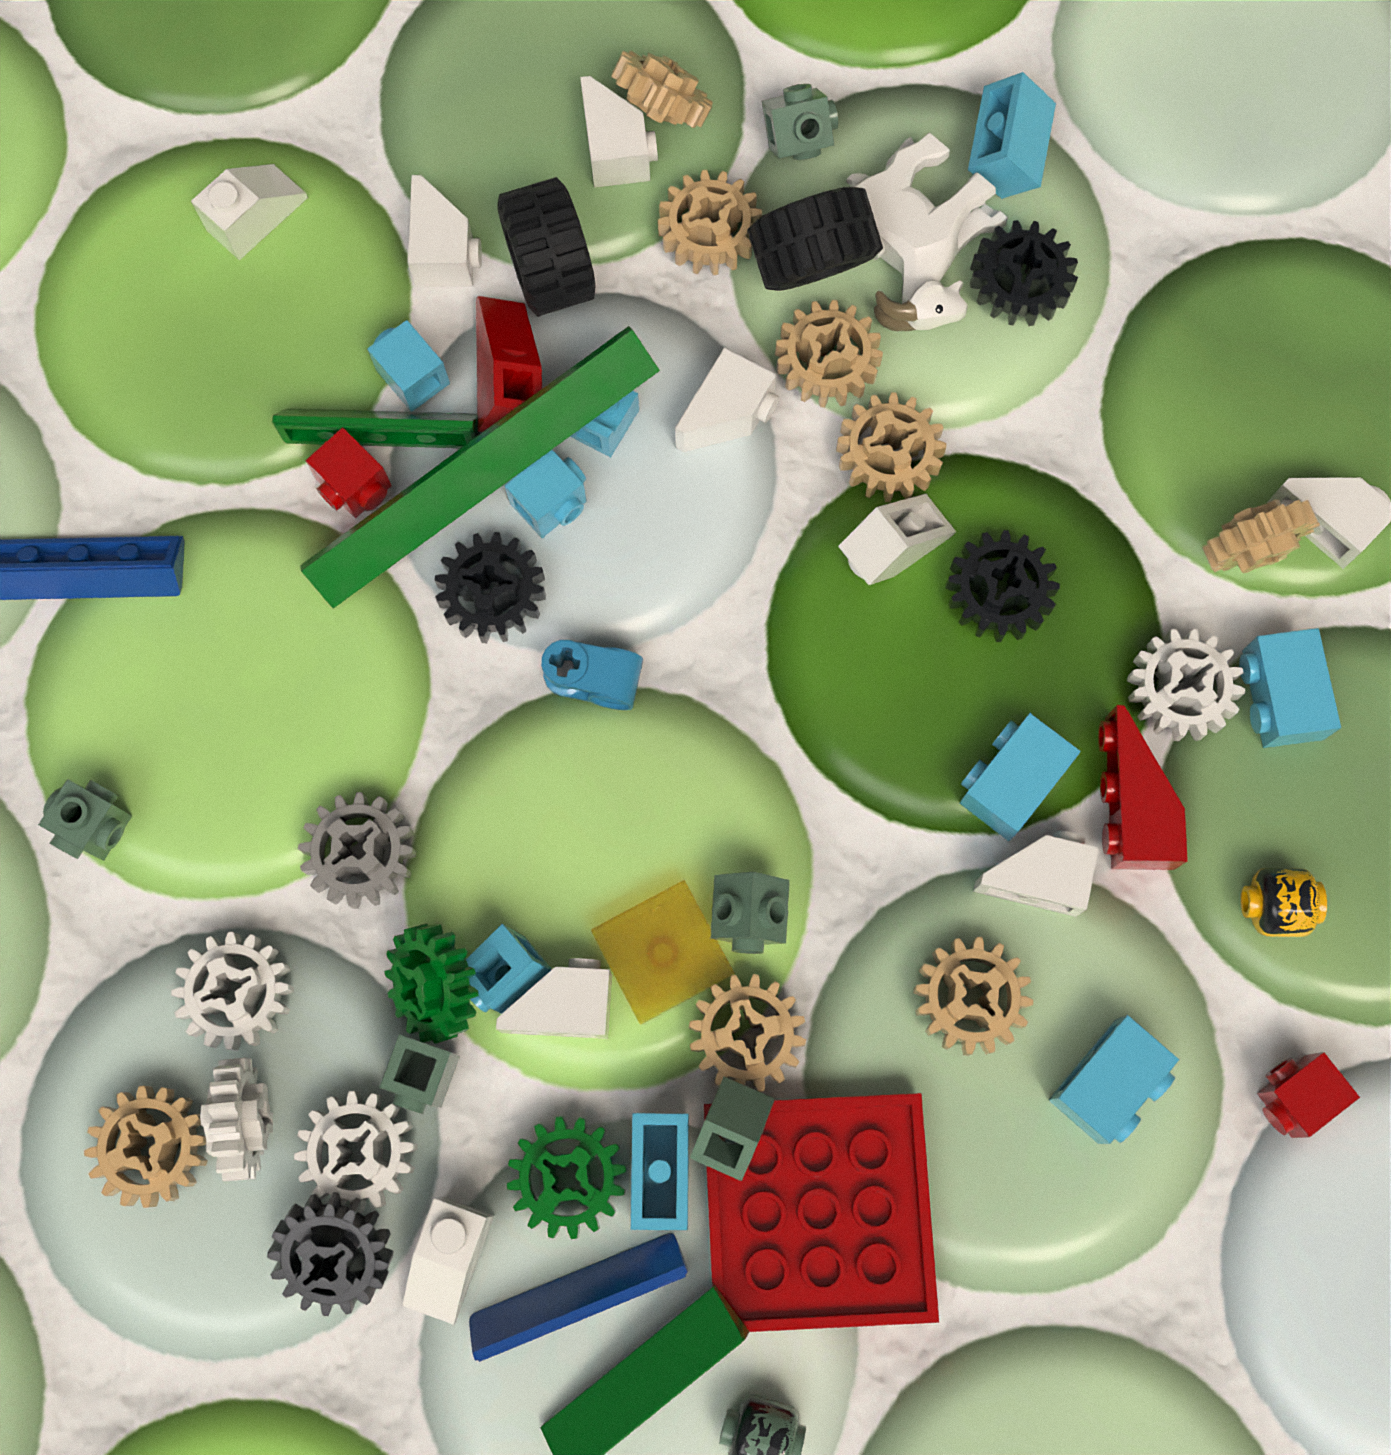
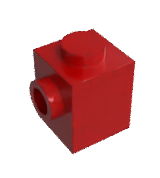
M343 427L305 460L315 479L321 484L316 488L321 497L335 511H338L343 506L355 519L364 511H371L379 506L385 499L387 490L392 487L384 468Z
M1325 1052L1305 1055L1298 1062H1295L1292 1057L1281 1062L1266 1074L1265 1077L1270 1083L1257 1093L1266 1105L1263 1108V1113L1267 1120L1278 1132L1283 1135L1289 1134L1291 1138L1311 1137L1360 1098Z

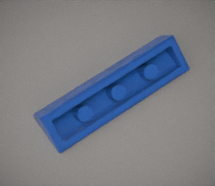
M183 536L0 540V600L179 596L183 583L185 541Z
M673 1233L665 1234L473 1313L469 1318V1328L474 1360L481 1362L685 1278L688 1268L676 1236Z

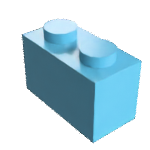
M1024 72L984 86L968 165V171L973 175L979 173L995 186L996 194L1001 199L1041 187L1056 103Z
M1319 628L1257 636L1242 650L1243 654L1240 656L1239 667L1243 668L1244 673L1241 675V678L1245 684L1250 685L1253 704L1250 707V721L1254 732L1261 736L1263 748L1322 741L1341 729Z
M1029 713L1020 726L1011 720L992 744L999 750V753L989 765L979 760L961 783L969 791L963 797L960 804L1007 841H1010L1019 832L1081 752L1031 713Z
M1126 1015L1114 1020L1048 1100L1096 1143L1111 1144L1114 1139L1121 1143L1140 1123L1141 1118L1135 1113L1148 1097L1152 1101H1156L1171 1086L1175 1076L1170 1071L1179 1059L1130 1016Z
M632 1113L631 1230H688L689 1114Z

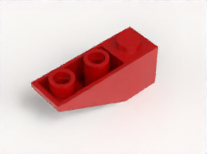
M477 296L478 432H484L542 389V365L525 303Z
M1116 705L1105 717V721L1100 722L1098 729L1099 750L1107 754V772H1102L1100 796L1103 803H1109V823L1104 824L1102 831L1103 852L1105 855H1111V869L1175 870L1188 862L1185 808L1125 705Z

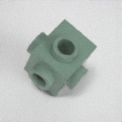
M797 84L783 89V96L761 101L768 146L779 159L792 155L796 160L810 159L819 156L822 148L834 146L832 130L838 129V115L835 103L832 99L828 100V97L817 88L812 89L811 84Z
M67 779L63 787L55 790L47 799L43 808L44 816L38 825L55 834L49 844L68 855L79 859L82 852L85 851L104 861L111 849L120 841L125 827L132 816L113 805L118 795L90 780L84 789Z
M757 872L714 875L710 939L731 942L732 952L745 954L764 953V945L786 944L790 880Z

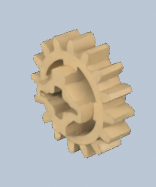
M623 51L611 75L612 78L617 80L616 84L628 90L626 97L628 102L639 107L648 117L659 123L666 121L674 125L677 123L682 125L685 122L692 128H695L696 125L702 127L712 108L713 102L706 98L707 94L696 89L699 82L697 77L689 74L677 62L664 55L658 57L648 53L647 56L643 55L641 57L633 51L629 53Z
M702 170L700 181L694 182L688 175L683 176V189L680 190L677 187L670 186L668 188V201H660L658 234L663 237V250L665 253L675 251V264L678 266L683 265L688 260L692 261L693 273L695 274L700 272L703 265H710L713 275H718L719 264L726 263L731 270L737 269L738 255L746 259L752 257V245L747 229L757 219L762 217V209L756 208L757 195L755 192L744 195V181L742 179L737 180L732 185L728 184L727 172L724 171L719 174L717 180H710L707 170ZM688 207L689 212L683 214L682 222L678 223L681 214ZM742 221L739 232L732 238L731 233L737 230L738 223Z
M837 300L831 301L829 310H822L819 303L814 301L812 302L809 315L797 309L793 315L794 325L783 323L781 326L780 337L782 339L776 341L775 355L780 357L777 360V373L788 374L785 388L788 391L798 386L802 388L801 401L806 402L813 394L819 396L820 407L825 408L828 397H835L839 405L844 406L846 405L848 392L861 398L865 390L864 382L874 384L878 372L876 367H880L883 352L877 350L880 345L881 335L880 333H869L872 319L869 316L859 321L855 319L856 306L851 305L844 313L839 311ZM850 337L856 342L858 347L851 344ZM796 352L800 353L799 359L807 363V370L800 364ZM821 356H823L824 359H823V361L820 363V358H821Z
M891 392L888 403L882 404L876 395H872L868 410L856 404L852 411L853 420L844 419L842 422L840 433L844 436L838 437L836 452L844 454L840 457V471L852 469L853 472L851 473L849 484L854 487L863 481L867 484L865 496L871 498L877 489L883 491L885 502H891L894 491H900L905 499L911 498L914 484L925 491L928 489L931 481L930 475L938 476L943 462L938 458L944 456L946 443L938 441V439L941 438L944 428L942 424H929L933 413L930 407L920 413L915 410L917 399L915 397H911L905 405L898 404L897 393ZM868 427H871V436L864 438L863 444L858 445L861 434ZM923 450L922 460L912 469L911 458L918 456V452Z
M1277 499L1261 506L1247 508L1235 514L1230 522L1221 526L1223 531L1219 533L1220 536L1208 540L1207 545L1203 546L1202 549L1214 572L1219 570L1227 571L1238 565L1242 573H1248L1254 569L1272 565L1287 558L1289 553L1300 548V537L1313 533V529L1319 527L1320 524L1309 500L1303 502L1297 500L1285 507Z
M976 937L972 941L970 949L965 948L960 938L954 939L951 942L952 955L949 956L946 951L939 947L932 953L935 962L938 964L937 967L923 964L919 969V972L928 979V983L916 985L913 989L914 994L926 998V1003L915 1010L916 1016L930 1015L932 1022L928 1025L925 1032L927 1035H931L939 1030L945 1034L942 1042L944 1049L951 1048L956 1041L962 1042L963 1055L970 1056L975 1050L976 1043H980L982 1050L987 1055L995 1052L994 1038L997 1037L1005 1045L1015 1041L1012 1032L1009 1030L1010 1026L1021 1029L1026 1027L1028 1021L1018 1012L1019 1009L1032 1006L1033 999L1021 996L1020 989L1031 983V979L1024 976L1016 977L1013 971L1021 962L1018 957L1007 962L1001 959L1004 945L998 943L988 952L984 950L982 937ZM976 961L991 967V969L986 973L970 971L965 964L960 962ZM943 977V982L948 987L947 1005L941 1009L938 1001V987ZM963 984L968 989L976 986L981 988L984 994L978 1000L982 1008L978 1004L967 1007L963 1003L962 998L967 994ZM1005 985L1007 991L1005 1013L998 1006L999 988ZM961 1019L976 1021L980 1028H984L986 1031L968 1032L957 1028L954 1024Z
M753 974L749 986L742 987L738 977L733 975L730 978V990L724 992L718 985L714 984L710 989L715 1000L711 1004L702 1000H698L696 1003L698 1010L705 1016L703 1020H693L689 1023V1029L701 1033V1039L691 1043L690 1048L694 1052L704 1051L707 1056L698 1066L701 1071L709 1070L713 1066L718 1070L715 1079L717 1086H720L723 1077H729L745 1085L746 1081H753L756 1090L764 1092L765 1077L770 1075L779 1084L785 1080L780 1069L782 1064L794 1068L797 1067L799 1061L790 1051L792 1047H804L806 1044V1039L794 1035V1028L804 1024L805 1019L804 1016H790L788 1010L791 1009L796 1001L793 996L782 1001L776 997L780 986L778 982L775 981L767 990L760 988L759 975ZM749 998L766 1003L778 1016L765 1017L752 1009ZM730 1003L732 1016L725 1028L711 1032L712 1022L716 1014L723 1006ZM740 1010H743L745 1020L749 1021L751 1028L760 1027L762 1034L755 1039V1047L753 1049L755 1059L751 1058L750 1050L746 1048L743 1040L734 1041L732 1037L733 1033L739 1031ZM783 1036V1043L779 1054L771 1063L765 1066L762 1051L767 1042ZM730 1050L743 1058L746 1071L727 1065L716 1052Z
M139 1086L136 1099L128 1092L116 1094L119 1108L102 1106L98 1111L106 1122L103 1127H89L87 1131L91 1136L98 1138L97 1146L84 1150V1156L97 1158L99 1163L98 1166L88 1173L90 1179L106 1177L108 1181L105 1183L101 1193L104 1196H114L122 1191L120 1205L134 1206L140 1197L143 1208L157 1207L159 1193L166 1202L179 1199L176 1185L194 1186L197 1181L189 1171L192 1166H206L208 1162L203 1156L197 1154L198 1146L206 1145V1137L204 1135H197L196 1128L201 1125L200 1114H187L193 1100L181 1097L173 1103L174 1089L161 1087L156 1097L151 1086ZM146 1110H160L172 1120L157 1124L153 1116L147 1114ZM121 1130V1134L115 1148L116 1138L119 1131ZM146 1137H154L155 1144L148 1149L150 1156H142L140 1151L141 1148L147 1145ZM179 1144H181L180 1155L177 1160V1163L175 1164L174 1158ZM134 1169L139 1170L143 1179H148L150 1184L134 1182L124 1172Z

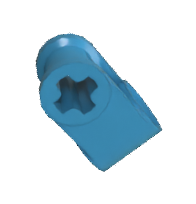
M559 640L551 643L545 649L542 655L541 666L546 686L556 695L592 702L610 709L631 710L635 701L643 658L634 652L620 648L598 647L571 640ZM564 660L573 662L574 669L568 671L567 677L558 676L557 668H562Z

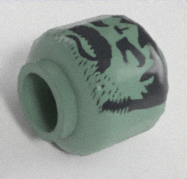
M750 1395L742 1401L739 1411L727 1409L719 1444L729 1447L728 1455H801L806 1426L798 1424V1414L795 1408L760 1396Z

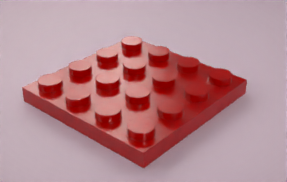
M922 1093L774 1100L760 1140L742 1181L706 1166L712 1287L716 1286L750 1332L939 1323ZM704 1104V1121L712 1104Z

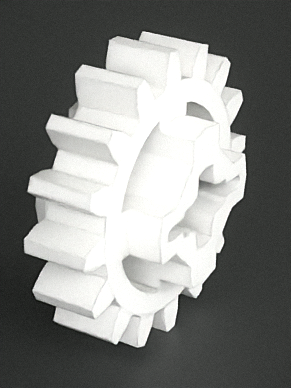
M1192 628L1185 639H1181L1177 629H1172L1165 636L1164 642L1155 636L1146 645L1148 652L1140 651L1134 658L1133 662L1140 669L1133 670L1128 675L1127 681L1138 685L1139 688L1134 690L1128 697L1129 702L1143 703L1145 708L1137 717L1141 721L1152 716L1156 720L1153 730L1155 734L1158 735L1166 727L1172 728L1173 741L1179 742L1186 735L1187 731L1190 730L1193 739L1199 741L1207 735V728L1216 734L1226 726L1224 718L1231 719L1238 713L1239 708L1232 701L1242 697L1245 694V688L1233 684V681L1244 673L1243 668L1229 667L1227 661L1233 656L1234 652L1232 649L1225 650L1222 653L1215 650L1218 642V637L1215 635L1203 643L1199 641L1198 629ZM1154 674L1159 679V689L1157 693L1154 688ZM1199 677L1192 685L1193 688L1189 687L1185 690L1181 689L1175 694L1172 693L1179 683ZM1214 677L1217 683V694L1213 690ZM1174 711L1185 712L1186 715H1181Z
M235 932L227 933L225 945H222L218 939L210 936L206 938L208 950L206 953L203 954L193 949L187 952L194 963L191 969L177 968L175 972L181 978L186 979L184 987L171 990V996L184 999L185 1005L174 1012L175 1016L183 1020L192 1018L193 1021L189 1024L186 1033L189 1036L198 1037L206 1032L204 1037V1045L216 1048L221 1043L223 1037L227 1050L238 1051L241 1037L249 1045L257 1046L260 1044L258 1033L260 1029L271 1033H276L279 1030L276 1023L272 1020L275 1013L289 1014L290 1009L280 1003L281 995L293 993L294 987L282 983L280 978L290 971V967L285 963H272L279 951L271 945L266 946L259 952L261 939L250 934L243 945L240 935ZM233 956L249 957L259 966L256 968L249 967L241 971L238 963L233 960ZM207 972H209V975H208V978H207V980H206V982H205V985H204L203 989L200 990V989H201L202 982H203V979H204L205 975L207 974ZM231 981L242 984V987L235 991V1002L224 999V995L231 991ZM266 992L264 1002L257 1012L256 1008L262 993ZM225 1012L228 1021H231L234 1027H221L210 1020L208 1015Z
M251 1058L219 1060L218 1066L213 1068L215 1082H210L207 1101L205 1105H201L200 1120L206 1137V1152L208 1155H212V1157L217 1156L216 1171L217 1173H222V1181L255 1179L256 1171L261 1169L260 1155H263L264 1150H267L269 1133H273V1113L270 1112L268 1087L265 1083L257 1084L258 1070L256 1067L253 1068Z
M358 1091L348 1092L347 1105H343L337 1097L331 1096L327 1098L329 1113L324 1114L312 1110L308 1115L316 1125L313 1131H298L297 1136L303 1141L308 1142L307 1150L295 1153L294 1160L307 1161L309 1167L298 1177L299 1181H315L317 1186L312 1195L316 1194L320 1200L329 1194L332 1195L333 1192H339L341 1205L345 1206L347 1200H350L351 1203L356 1197L361 1199L359 1213L364 1212L367 1198L376 1208L386 1205L383 1191L387 1189L395 1194L401 1193L404 1188L397 1180L398 1174L414 1172L415 1167L404 1161L405 1153L418 1150L417 1144L404 1142L403 1135L413 1127L412 1123L409 1121L396 1123L394 1120L400 1110L399 1106L390 1104L381 1110L382 1095L371 1093L364 1105ZM354 1114H364L371 1117L368 1121H364L359 1128L350 1129L346 1124H342L339 1121ZM387 1136H389L391 1143L389 1163L383 1159V1141ZM324 1141L328 1144L329 1163L325 1167L322 1161ZM349 1141L365 1142L361 1149L362 1154L366 1157L364 1162L349 1163L347 1161L352 1154L351 1150L347 1147ZM361 1174L366 1180L374 1183L361 1190H350L341 1187L353 1175Z

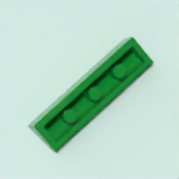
M285 409L274 414L272 418V423L285 444L323 445L342 427L361 446L462 448L480 435V432H478L477 414Z
M715 1285L540 1427L553 1455L606 1454L747 1338L750 1331Z

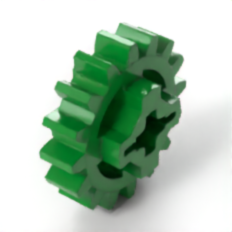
M426 923L404 929V934L394 936L393 938L396 948L388 950L386 953L393 966L391 969L384 971L385 976L393 982V988L387 994L388 998L393 999L397 1008L395 1015L397 1018L405 1016L408 1019L406 1031L409 1034L418 1032L420 1042L425 1043L433 1040L434 1044L458 1037L459 1033L469 1029L466 1019L475 1017L477 1013L470 1004V999L479 996L478 990L470 986L469 978L473 977L476 972L474 968L468 966L465 959L468 951L465 947L456 949L454 947L455 934L453 932L443 934L441 924L428 926Z
M562 1116L556 1117L555 1131L549 1133L548 1129L540 1123L535 1125L538 1140L533 1143L521 1138L518 1145L526 1153L523 1160L510 1159L508 1166L520 1171L519 1179L507 1183V1189L521 1190L523 1197L513 1206L515 1212L529 1208L533 1214L527 1226L533 1229L541 1224L542 1221L547 1222L549 1238H555L561 1226H567L571 1240L579 1238L580 1224L584 1222L593 1232L599 1230L600 1225L596 1215L601 1211L605 1215L613 1217L617 1211L609 1202L611 1195L623 1196L626 1192L625 1188L614 1184L615 1176L627 1172L626 1165H613L611 1159L621 1149L620 1146L612 1144L604 1147L601 1141L605 1136L606 1130L603 1127H599L589 1135L586 1133V1119L580 1117L573 1129L567 1128V1123ZM563 1139L581 1141L571 1154L556 1155L546 1148L553 1142ZM596 1155H598L604 1171L602 1191L592 1183L590 1164ZM549 1161L553 1165H559L564 1168L575 1163L579 1167L575 1177L581 1182L580 1186L588 1194L581 1189L576 1190L573 1187H567L562 1192L559 1191L556 1185L559 1183L560 1178L554 1172L555 1169L547 1162ZM533 1165L542 1172L544 1190L538 1197L539 1199L536 1198L531 1183ZM577 1199L589 1208L580 1214L572 1216L554 1213L563 1201Z

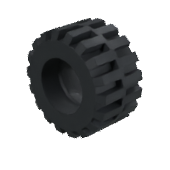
M557 177L499 194L497 209L521 290L530 310L539 317L593 300L596 288L594 271L577 212L565 185Z
M859 187L837 188L792 202L763 215L747 229L760 274L767 290L782 291L834 276L872 260L883 249L865 188Z

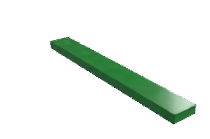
M630 326L626 327L301 564V572L334 609L660 371L633 329Z

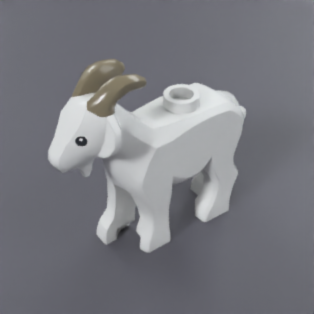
M928 133L917 143H914L911 137L905 140L900 148L889 158L884 171L872 176L855 173L847 178V183L850 187L865 188L883 245V249L873 260L881 257L902 274V304L891 301L882 291H877L875 294L877 305L874 307L875 317L883 327L892 331L930 330L963 319L968 308L967 303L959 295L963 282L959 280L949 287H944L940 281L952 264L955 256L963 247L980 234L993 233L994 228L997 226L1003 228L1008 220L1004 213L994 210L985 204L986 200L996 194V188L979 173H975L949 200L936 207L919 190L911 187L917 172L924 167L938 166L949 157V148L931 133Z

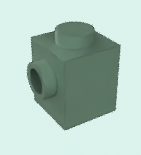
M399 1034L379 1088L395 1093L392 1104L417 1113L424 1114L426 1105L441 1108L460 1056Z
M723 1077L690 1159L742 1181L760 1140L775 1098Z

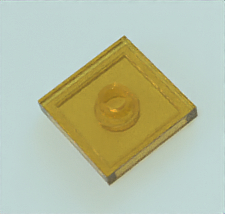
M685 880L591 929L640 1026L710 989L712 985H717L735 975L718 941L710 939L711 928Z

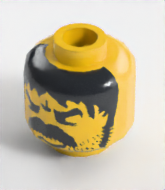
M1262 868L1254 875L1251 885L1244 886L1242 889V914L1245 918H1251L1255 929L1261 935L1270 937H1305L1315 930L1317 924H1322L1325 920L1327 913L1326 890L1322 882H1316L1314 876L1306 869Z

